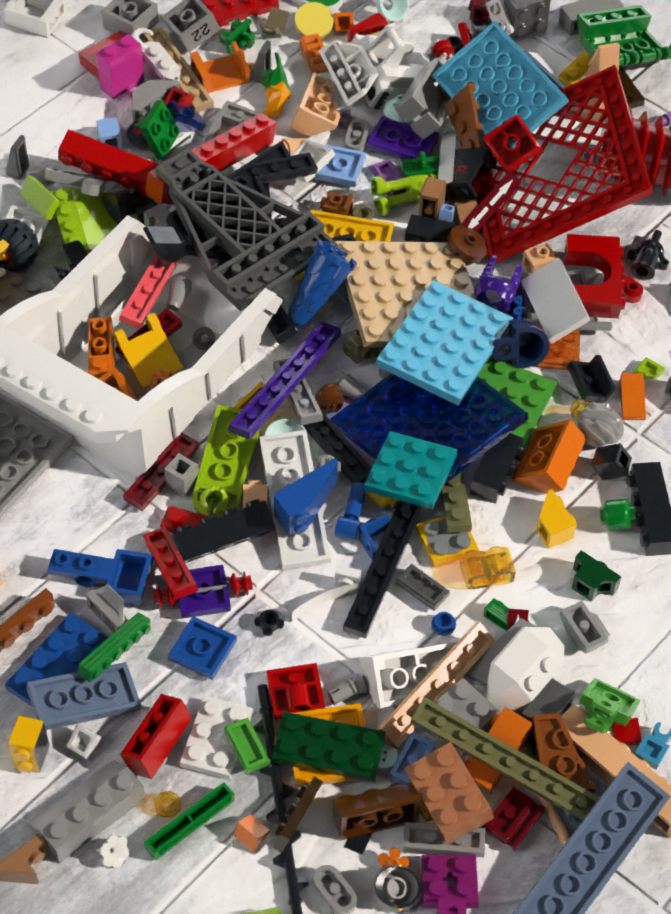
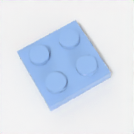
M326 144V147L333 149L335 156L315 175V179L356 188L366 160V152Z

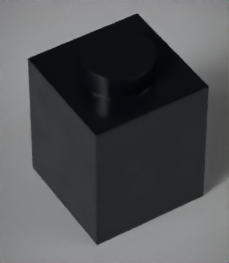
M621 443L597 447L591 466L602 480L625 477L628 475L632 457Z

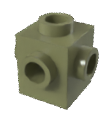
M358 329L345 334L343 351L356 364L378 356L379 347L364 348Z

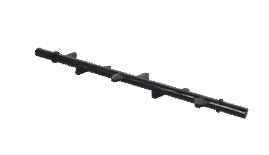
M261 684L257 686L260 702L259 713L262 715V720L254 725L253 728L255 732L265 735L267 755L270 759L269 766L259 769L260 773L271 777L275 808L266 815L267 821L277 823L279 826L281 821L284 823L288 821V817L285 816L287 813L285 799L294 793V787L282 783L280 764L272 762L276 743L272 719L273 708L270 706L268 687L266 684ZM295 830L283 852L273 858L274 865L285 869L289 893L288 904L291 906L292 914H303L301 906L303 900L300 898L299 892L309 886V880L298 876L296 873L292 844L302 837L301 831Z

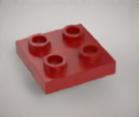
M317 663L266 670L275 720L282 719L283 711L294 713L326 708Z

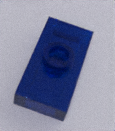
M170 100L166 105L174 119L200 131H203L207 126L200 114L189 105L185 107L173 100Z

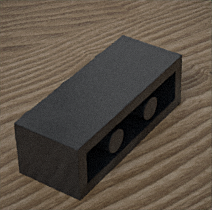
M498 428L496 429L471 480L469 494L495 504L499 496L505 495L508 487L506 481L508 478H513L517 467L515 463L516 461H521L525 448L522 447L523 437Z

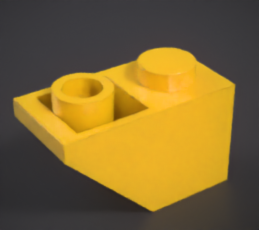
M553 489L547 492L537 525V532L549 549L573 539L577 527L574 516L572 514L569 515L560 496L557 497Z

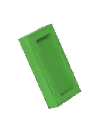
M248 717L224 727V733L246 775L270 765V759Z

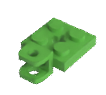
M594 677L583 692L579 703L588 710L584 724L600 733H607L613 723L626 726L637 710L641 700Z

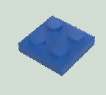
M192 616L169 652L168 660L213 680L236 644L237 636Z

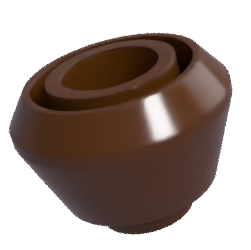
M337 384L322 386L314 397L320 410L323 412L336 413L343 407L344 397Z

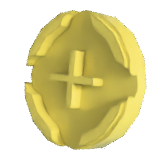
M310 2L300 6L296 11L294 25L297 32H300L303 36L318 33L320 38L323 39L332 31L334 18L328 7L321 3Z

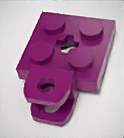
M422 855L423 908H437V914H466V908L478 909L476 855ZM451 877L456 881L453 882L452 886H449L447 881L442 880Z

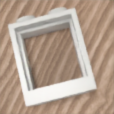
M10 0L3 9L6 25L49 37L66 14L65 0ZM26 5L46 10L41 18L21 13Z

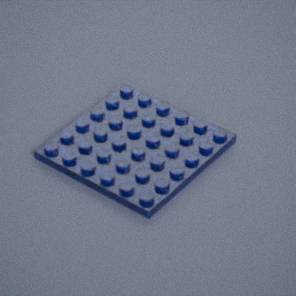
M391 373L330 418V421L342 434L375 460L390 431L457 449V457L444 483L445 485L528 420V413L478 376L460 404L456 405Z

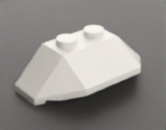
M335 39L318 50L347 106L366 95L377 78L378 73L363 46Z
M522 627L491 662L485 698L500 712L505 707L515 711L532 702L564 665V645L550 627Z

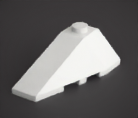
M457 642L359 657L362 678L377 707L384 708L400 705Z

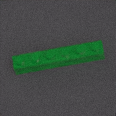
M137 612L79 663L78 675L88 682L98 678L105 669L107 670L115 660L117 661L144 634H148L151 629L150 618Z
M223 782L144 842L145 849L156 861L235 801L234 793Z

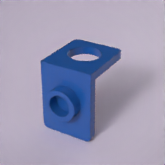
M388 514L377 519L372 518L359 526V541L371 559L374 558L376 553V545L371 537L386 531L390 522Z

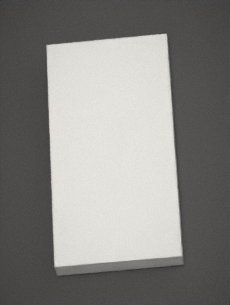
M559 257L521 280L551 344L591 321Z

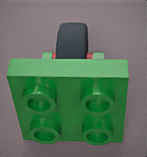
M157 100L148 115L138 118L127 129L126 134L129 142L134 147L149 145L157 160H164L180 134V130L164 101Z

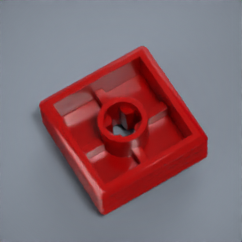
M519 114L514 115L483 137L484 142L506 174L509 171L512 172L542 151L541 146ZM510 140L513 142L518 141L515 148H508Z

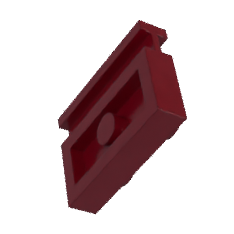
M513 786L493 812L494 819L485 823L483 828H485V832L504 845L507 844L512 847L513 851H516L544 814L545 807L539 806L535 803V800Z

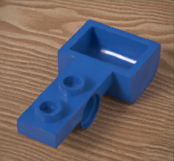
M54 549L47 570L49 575L72 578L78 585L83 587H93L95 583L109 584L124 599V605L138 606L143 599L153 564V555L117 549L115 557L112 559Z

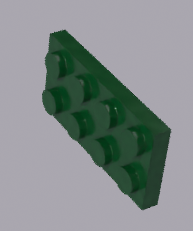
M283 711L272 762L375 783L386 731Z

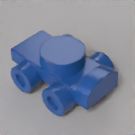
M517 296L513 300L510 310L513 320L525 319L526 306H523V296Z

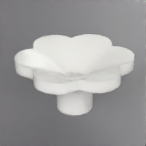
M109 835L106 843L101 845L100 854L102 855V864L104 866L119 868L123 860L128 857L129 849L126 847L127 839L124 836Z

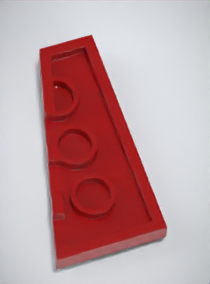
M200 0L211 11L221 27L228 25L229 21L235 19L242 21L252 14L259 16L268 13L272 7L279 9V0Z

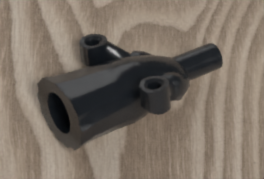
M655 230L651 239L641 242L640 246L636 249L628 250L627 258L635 260L630 267V272L634 276L641 279H652L655 276L658 257L660 259L659 268L667 270L669 261L665 259L663 254L664 248L659 242L662 236L660 230Z

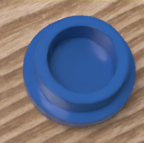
M439 612L432 619V630L440 636L451 635L456 629V620L449 612Z

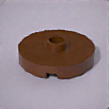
M455 226L447 236L448 245L455 254L458 252L462 255L460 258L464 261L479 263L487 255L486 242L471 228Z

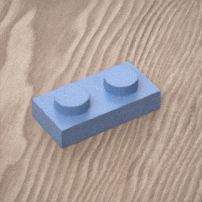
M412 732L389 774V779L397 783H409L410 781L404 768L432 753L436 743Z

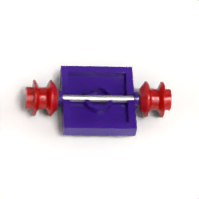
M223 565L189 569L196 582L198 591L177 599L179 600L181 618L231 611L228 594L230 588L231 593L236 598L239 592L243 591L249 596L248 591L253 590L251 576H246L245 571L242 577H236L232 573L229 584V581H226ZM156 584L157 589L152 590L154 605L159 604L161 609L164 603H168L170 607H173L175 600L168 586L161 589Z

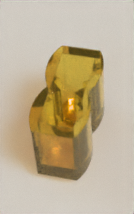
M494 546L487 551L469 550L461 555L460 568L467 589H480L489 585H505L515 580L516 570L508 547Z

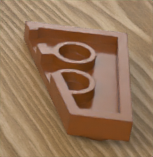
M468 83L444 106L462 148L486 147L483 140L482 123L478 122L477 110H479V105L474 99L475 83Z
M560 714L533 715L532 724L538 762L584 789L595 791L597 788L593 780L590 779L585 769L586 766L582 758L579 757Z

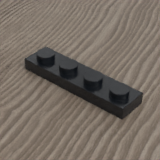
M323 412V421L303 425L307 433L327 455H331L338 462H341V472L352 484L356 482L365 484L372 467Z

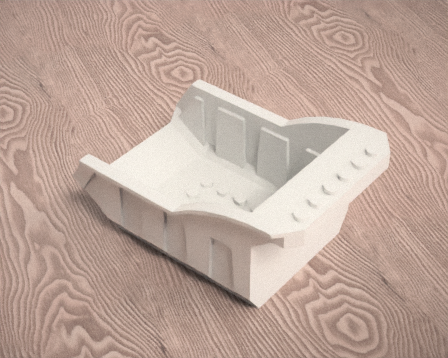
M127 215L53 290L28 298L0 316V388L11 393L20 405L72 434L73 442L137 479L138 476L145 473L154 464L165 448L181 434L201 408L217 394L228 381V378L257 349L261 342V335L272 315L276 314L282 299L276 293L265 288L247 308L239 311L209 282L204 269L181 258L148 315L153 313L158 315L168 308L166 305L171 280L175 279V276L186 277L192 282L191 292L180 306L179 311L169 309L182 321L183 327L167 339L178 358L199 333L215 341V343L192 368L189 369L183 366L182 370L174 373V376L166 379L153 389H150V386L142 389L131 367L115 351L116 369L127 378L138 401L88 374V319L111 316L113 335L115 331L122 328L127 338H129L139 330L119 321V316L155 257L156 252L143 230L146 226Z

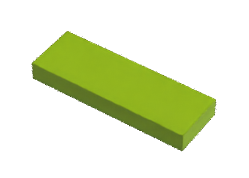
M27 176L19 194L45 219L51 220L60 201L35 177Z

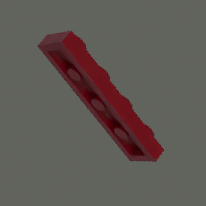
M181 432L158 456L154 464L145 473L141 474L123 494V500L143 512L166 486L164 469L178 453L190 459L200 448L199 442Z

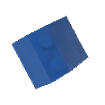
M336 458L273 494L274 517L289 537L294 534H302L308 529L336 485L338 468Z

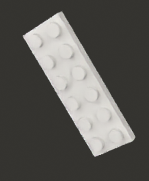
M301 430L260 436L259 441L276 527L282 569L331 563L322 509L319 510L305 532L299 535L294 534L291 537L287 535L274 517L273 494L314 471L307 431Z

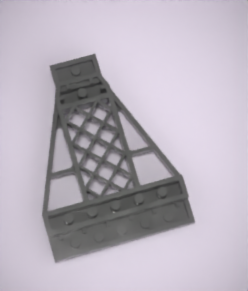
M189 148L156 166L155 173L170 186L169 194L209 282L239 311L247 308L265 288L274 291L304 272L319 240L323 243L324 241L338 247V244L323 231L325 225L310 211L304 214L225 177L214 166L203 162ZM213 188H217L220 192H215L211 190ZM198 197L207 198V202L195 201L194 199ZM210 199L222 200V204L210 203ZM226 201H231V202H232L234 205H236V206L225 205V204H226ZM252 201H254V202H256V203H258V204H260V205H262V206H264V207L261 208V209H259ZM209 210L222 212V216L210 215ZM275 211L294 221L281 229L267 214ZM225 213L237 214V218L225 217ZM241 215H246L251 220L240 219ZM190 218L196 224H198L211 237V239L207 240L204 243H201L190 221ZM224 224L237 226V229H225ZM240 227L252 228V232L240 231ZM256 229H261L266 234L256 233ZM239 238L252 240V244L239 243ZM219 245L233 258L213 270L205 252Z

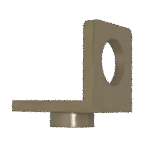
M272 7L266 23L260 22L259 26L264 33L282 38L290 13Z

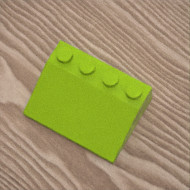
M73 187L50 191L60 201L54 217L63 245L75 240L80 241L89 254L118 225L106 211L100 196L83 194L80 188ZM65 252L68 265H70V264H72V263H71L69 257L67 256V254H66V252Z

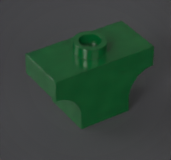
M582 550L575 556L573 570L576 574L574 575L571 589L591 602L600 594H610L613 596L618 591L622 576L608 568L602 561H597Z

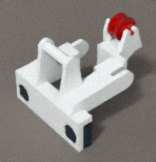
M393 24L386 25L378 36L355 35L351 41L352 44L364 47L378 73L374 83L364 96L369 108L380 110V106L382 107V103L387 99L386 96H389V93L392 92V87L408 89L418 72L435 58L442 64H445L454 55V48L449 40L443 39L439 41V39H436L425 53H419L413 64L410 63L409 66L399 65L403 56L413 52L414 46L411 42L402 41L401 38H398ZM377 58L384 60L381 64H379Z

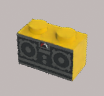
M18 716L8 743L14 766L25 773L32 771L40 773L50 746L45 723L42 720Z

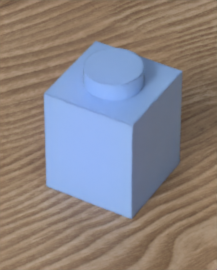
M117 117L96 120L99 141L122 149Z

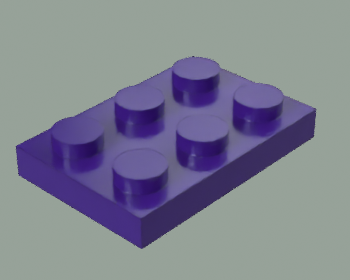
M381 116L367 141L366 149L402 160L419 158L420 151H424L426 157H430L440 133L434 131L423 140L413 131L411 124Z

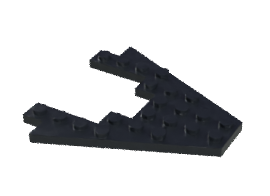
M280 141L226 177L268 196L263 184L313 175L317 173L318 167L310 152L290 156L284 142ZM213 188L211 190L215 192H220L217 188ZM198 197L194 199L195 201L207 202V198ZM210 199V203L222 204V200ZM226 201L225 205L236 206L231 201ZM174 210L167 215L166 222L168 226L173 227L177 234L182 233L188 244L184 246L188 254L187 256L198 257L177 210ZM209 210L210 215L222 216V212ZM225 213V217L237 218V214ZM241 215L240 219L251 220L246 215ZM190 218V221L196 231V234L200 242L204 243L207 240L211 239V237ZM224 224L225 229H237V226ZM240 227V231L252 232V228ZM256 229V233L266 234L261 229ZM353 234L332 237L334 241H356ZM239 238V243L252 244V240ZM219 245L205 252L210 259L229 261L233 258Z

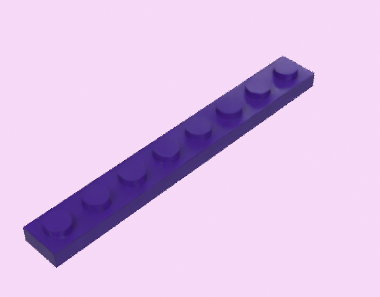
M321 322L229 424V432L250 440L341 336V328Z

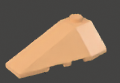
M619 43L598 46L588 64L589 69L586 75L582 76L579 81L613 65L619 71ZM590 99L587 105L594 106L598 99ZM603 102L599 106L601 109H605ZM578 107L571 108L569 112L575 115ZM584 109L579 117L586 119L590 111ZM596 112L591 120L598 122L602 114Z
M313 72L290 126L298 134L312 136L336 129L340 119V112L336 110L338 104L334 101L335 91L331 80Z

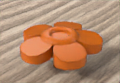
M394 847L390 849L389 855L384 852L381 853L378 857V862L383 865L380 868L381 870L383 867L392 864L408 867L409 859L406 856L400 857L401 851Z

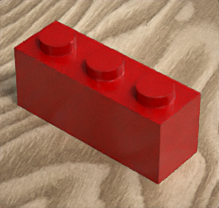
M161 694L120 753L125 764L133 774L152 779L192 720L182 699Z

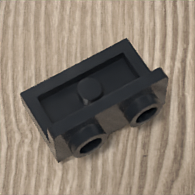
M595 355L590 362L571 361L568 364L567 368L583 402L605 403L616 390L601 355Z

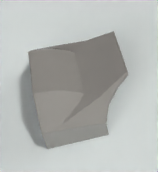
M109 584L98 590H91L86 594L88 608L113 633L127 622V618L124 615V599Z
M583 601L561 610L560 617L564 628L580 651L587 654L608 643L610 633L597 614L590 612Z

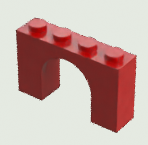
M567 234L564 248L565 265L593 267L603 272L608 279L598 285L573 284L589 317L619 319L620 311L625 309V296H622L625 289V280L621 279V276L624 274V263L620 262V259H623L624 247L620 246V237Z

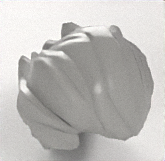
M593 402L591 405H587L578 416L577 427L587 437L585 445L596 448L603 447L606 444L618 442L624 434L623 421L610 407L609 403L602 405Z

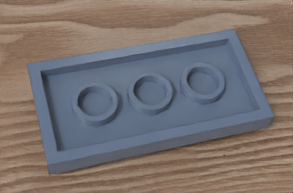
M126 662L111 665L92 682H88L79 676L78 672L30 681L27 682L26 686L36 719L44 721L46 730L138 711L142 705Z

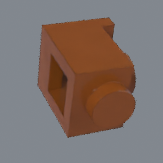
M329 192L327 197H322L320 209H323V212L351 216L354 194L345 196Z

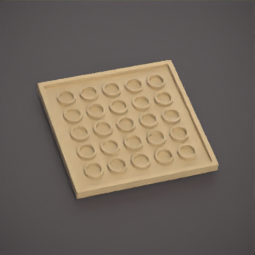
M335 241L338 244V248L348 254L345 258L348 262L351 258L357 262V266L346 277L344 284L364 348L386 347L433 280L475 299L474 288L465 262L460 258L462 255L458 252L455 254L449 247L448 242Z

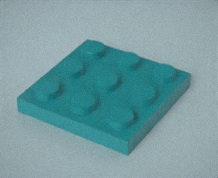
M390 431L365 481L364 491L433 510L457 457V449Z

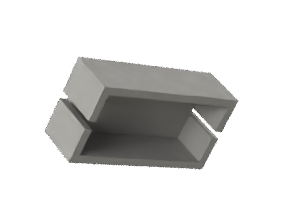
M437 58L418 72L395 109L402 119L412 124L413 131L423 140L441 127L448 115L444 106L451 100V97L439 84L437 86L434 85L436 81L432 74L443 65Z

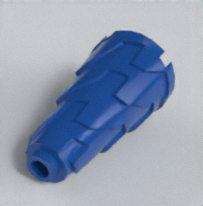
M319 240L316 244L314 253L299 284L298 291L288 309L289 313L287 315L294 326L300 327V325L308 324L318 309L324 305L349 273L354 271L357 266V262L353 258L348 262L345 259L348 254L329 242L324 241L323 243Z

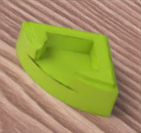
M645 357L634 370V373H642L644 379H654L664 373L665 367Z

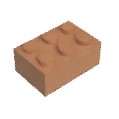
M451 742L404 768L409 781L419 793L422 803L447 845L494 819L491 807Z

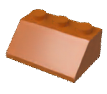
M571 419L535 428L511 480L518 485L543 494H547L548 490L551 489L554 492L563 491L587 437Z

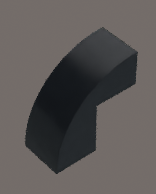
M130 188L100 195L106 211L117 224L128 215L145 225V211L136 213Z

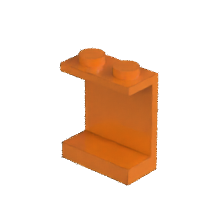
M232 42V55L205 62L202 61L198 51L190 53L191 69L208 93L250 83L251 65L249 62H246L244 51L239 49L236 42Z

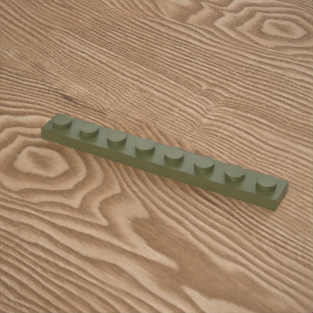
M423 697L410 721L447 743L451 742L455 748L582 821L600 798L426 697Z

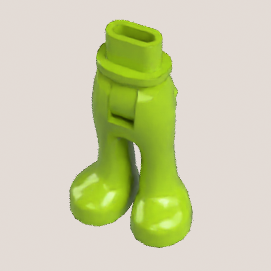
M438 174L412 175L392 181H384L381 176L372 177L370 183L372 196L406 189V192L375 198L374 205L378 214L385 216L389 214L390 208L393 206L419 201V195L426 178L432 177L437 179Z

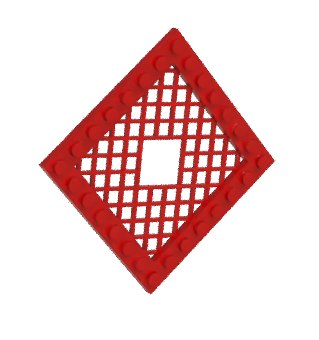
M615 65L560 90L568 98L569 102L545 121L536 133H532L536 140L544 141L541 145L542 151L535 155L531 161L528 160L524 163L528 165L524 173L517 171L519 167L512 171L516 176L520 177L522 183L482 226L489 259L496 255V263L653 194L619 71ZM590 99H598L594 106L587 105ZM602 102L604 103L605 109L599 108ZM578 107L574 116L568 114L571 108ZM584 109L590 111L586 119L579 117ZM596 112L602 114L598 122L591 120ZM552 117H559L555 125L548 123ZM606 117L608 118L609 125L603 123ZM564 118L571 120L566 128L560 126ZM576 121L582 123L578 131L572 129ZM588 124L594 126L590 134L583 132ZM545 127L551 128L547 137L541 135ZM600 127L606 129L602 137L595 135ZM557 130L563 132L559 140L552 138ZM611 132L614 140L607 139ZM568 133L575 135L570 143L564 141ZM580 136L587 138L582 146L576 145ZM592 140L599 141L594 149L587 148ZM549 142L579 150L559 183L529 175ZM604 143L611 144L606 153L599 151ZM615 147H616L618 156L611 154V153L613 152V150L615 149ZM584 152L591 153L586 162L579 160ZM596 155L603 157L598 165L591 163ZM608 158L615 160L611 168L603 167ZM619 163L621 165L622 172L616 170ZM576 164L583 166L578 174L572 173ZM496 165L494 167L495 170H498L496 175L493 169H479L473 179V185L478 194V205L500 182L498 179L504 172L501 166ZM588 167L595 169L591 177L583 176ZM600 171L607 172L602 181L595 179ZM612 174L619 176L615 184L608 183ZM568 177L575 178L571 186L563 185ZM525 179L532 180L528 188L521 187ZM580 180L587 181L582 190L576 188ZM537 182L543 183L539 192L532 190ZM592 183L599 185L595 193L587 192ZM549 185L555 187L551 195L544 194ZM604 187H608V188H609V189H607V190H605V191L602 192V190H603ZM560 189L567 190L562 199L556 197ZM517 191L524 192L519 201L513 199ZM572 192L579 194L575 202L567 201ZM529 194L536 196L531 204L525 203ZM584 196H588V197H589V198H587V199H585V200H582ZM540 198L548 199L543 208L536 206ZM553 201L559 203L555 211L548 210ZM510 203L516 205L512 213L505 211ZM564 205H568V206H569V207H567V208H565V209H562ZM521 207L528 208L523 217L516 215ZM533 210L539 212L535 220L528 218ZM513 219L520 220L515 229L509 227Z

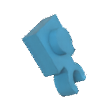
M660 722L655 724L652 736L647 733L645 734L634 753L637 758L646 761L655 770H657L669 749V745L666 743L671 740V729L667 734L659 732Z

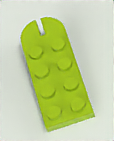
M217 405L193 491V506L198 514L211 516L214 501L218 502L213 512L214 519L224 516L223 512L234 507L239 510L243 497V485L247 482L260 432L259 429L250 440L229 432V424L243 409Z

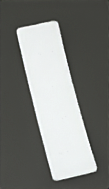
M358 584L342 586L315 596L292 612V622L323 603L343 596L357 594Z

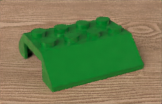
M642 5L577 14L581 46L591 57H593L598 46L619 43V67L671 59V44L670 46L663 47L647 30L652 16Z

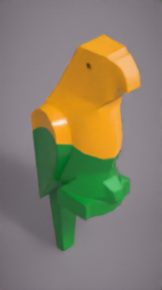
M275 52L276 68L261 73V84L265 87V95L268 101L263 114L272 119L281 116L285 102L291 97L286 73L278 52Z

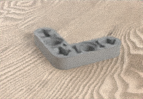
M45 168L44 172L45 180L81 187V193L100 196L105 189L106 180L101 177L55 168Z

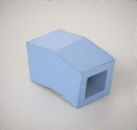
M443 203L438 220L454 224L456 206Z

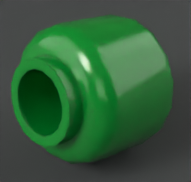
M627 499L607 500L604 506L600 507L602 526L605 525L609 531L629 529L632 521L636 520L635 506H630Z

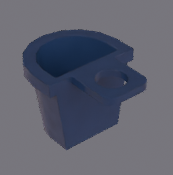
M526 319L509 320V338H499L493 341V346H495L493 358L496 361L514 359L516 368H529L542 362L548 354L550 346L545 332ZM508 344L510 351L507 354H500L498 352L500 345Z

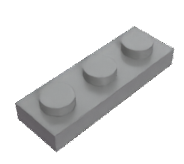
M405 822L403 852L476 855V857L484 858L485 828H477L447 845L435 824Z

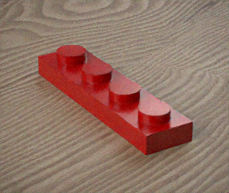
M166 527L143 535L145 544L151 555H153V559L174 600L197 592L196 582Z

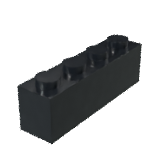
M633 463L630 473L626 476L627 486L632 489L631 505L636 507L635 523L641 530L640 545L645 547L646 556L670 555L671 505L661 463Z
M255 499L246 503V507L243 509L230 508L223 512L224 516L215 519L214 516H209L201 519V524L191 527V524H187L177 528V533L173 535L185 564L276 531L266 500L260 502L259 499Z

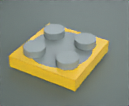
M445 516L416 524V531L433 567L479 554V548L471 532L447 533Z

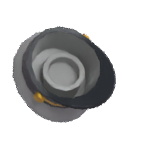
M392 864L383 867L376 873L372 880L371 891L375 903L382 910L389 913H401L415 906L420 898L421 886L418 877L412 870L402 865Z

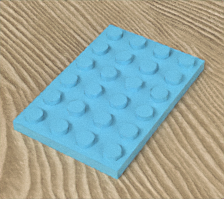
M496 21L491 23L432 74L434 80L451 99L468 83H475L474 99L479 105L477 116L478 122L482 123L484 136L516 114L520 115L532 133L569 102L560 89ZM510 140L508 148H515L518 141L513 142Z
M433 280L378 356L375 366L459 405L493 353L495 347L493 346V341L504 336L509 328V320H513V317Z

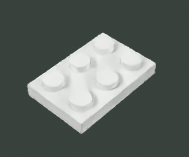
M204 695L180 760V767L231 780L238 758L224 733V727L247 717L251 721L253 708Z

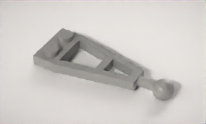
M227 100L216 114L204 143L216 137L222 122L237 126L260 113Z

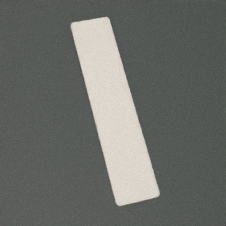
M456 132L441 137L438 179L446 181V184L453 181Z

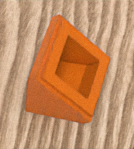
M353 12L333 13L334 33H346L348 28L354 26Z
M250 814L238 822L234 836L255 852L271 830Z

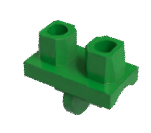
M246 18L243 22L235 19L230 26V32L232 33L225 30L220 33V43L226 46L228 54L232 55V42H236L240 48H251L254 45L253 37L255 35L250 30L251 19Z
M420 151L419 158L402 160L401 165L404 176L430 173L437 175L439 171V155L426 157L425 152Z

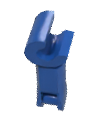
M356 482L352 485L344 517H339L336 523L335 536L357 540L359 519L365 500L363 483Z

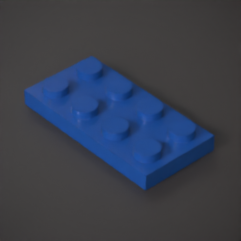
M70 613L5 683L6 690L32 707L26 689L27 682L78 672L79 663L109 637Z

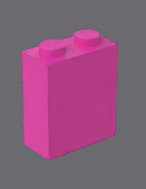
M128 34L96 52L100 89L110 98L115 99L145 81L142 45L131 35Z

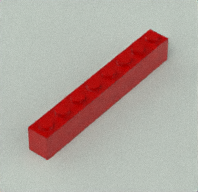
M260 113L193 148L191 151L203 162L214 166L221 172L272 144L277 122L267 115ZM156 169L148 172L145 194L158 203L163 204L171 199L169 194L170 186L155 173Z

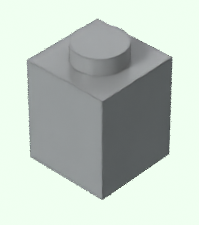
M178 453L164 469L166 486L179 494L186 496L195 486L199 474L198 464Z

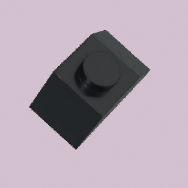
M411 214L405 231L404 242H448L447 236L453 228V223Z
M146 226L143 228L164 267L188 255L184 246L188 245L182 233L177 234L173 227Z

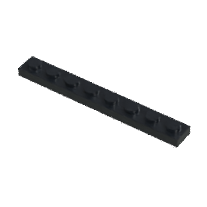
M399 500L344 622L343 631L365 639L367 638L424 507Z

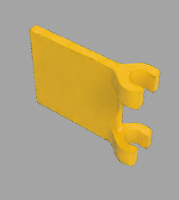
M155 313L146 316L147 320H145V323L150 331L129 341L122 328L115 331L113 335L115 343L123 352L142 389L152 385L153 380L150 379V376L153 374L158 375L157 371L163 368L164 372L172 369V374L183 369Z

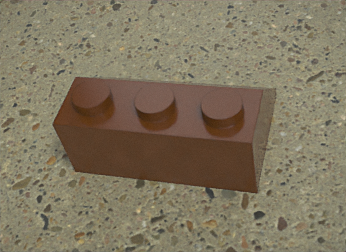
M398 782L390 785L388 788L379 790L372 788L364 791L362 794L354 796L346 794L340 796L337 800H333V814L340 839L345 840L404 826L405 822L417 823L421 802L419 793L411 782L405 784Z

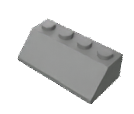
M113 760L27 824L35 835L39 833L44 838L49 852L61 863L144 801V786L127 766Z

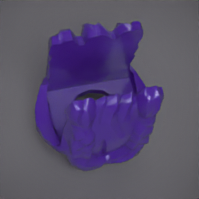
M494 255L489 259L488 264L481 273L482 275L477 280L478 283L475 285L474 296L475 300L500 312L508 313L520 288L523 267L520 263L517 265L510 283L493 277L497 256ZM486 291H496L502 297V300L499 302L489 300L486 296Z

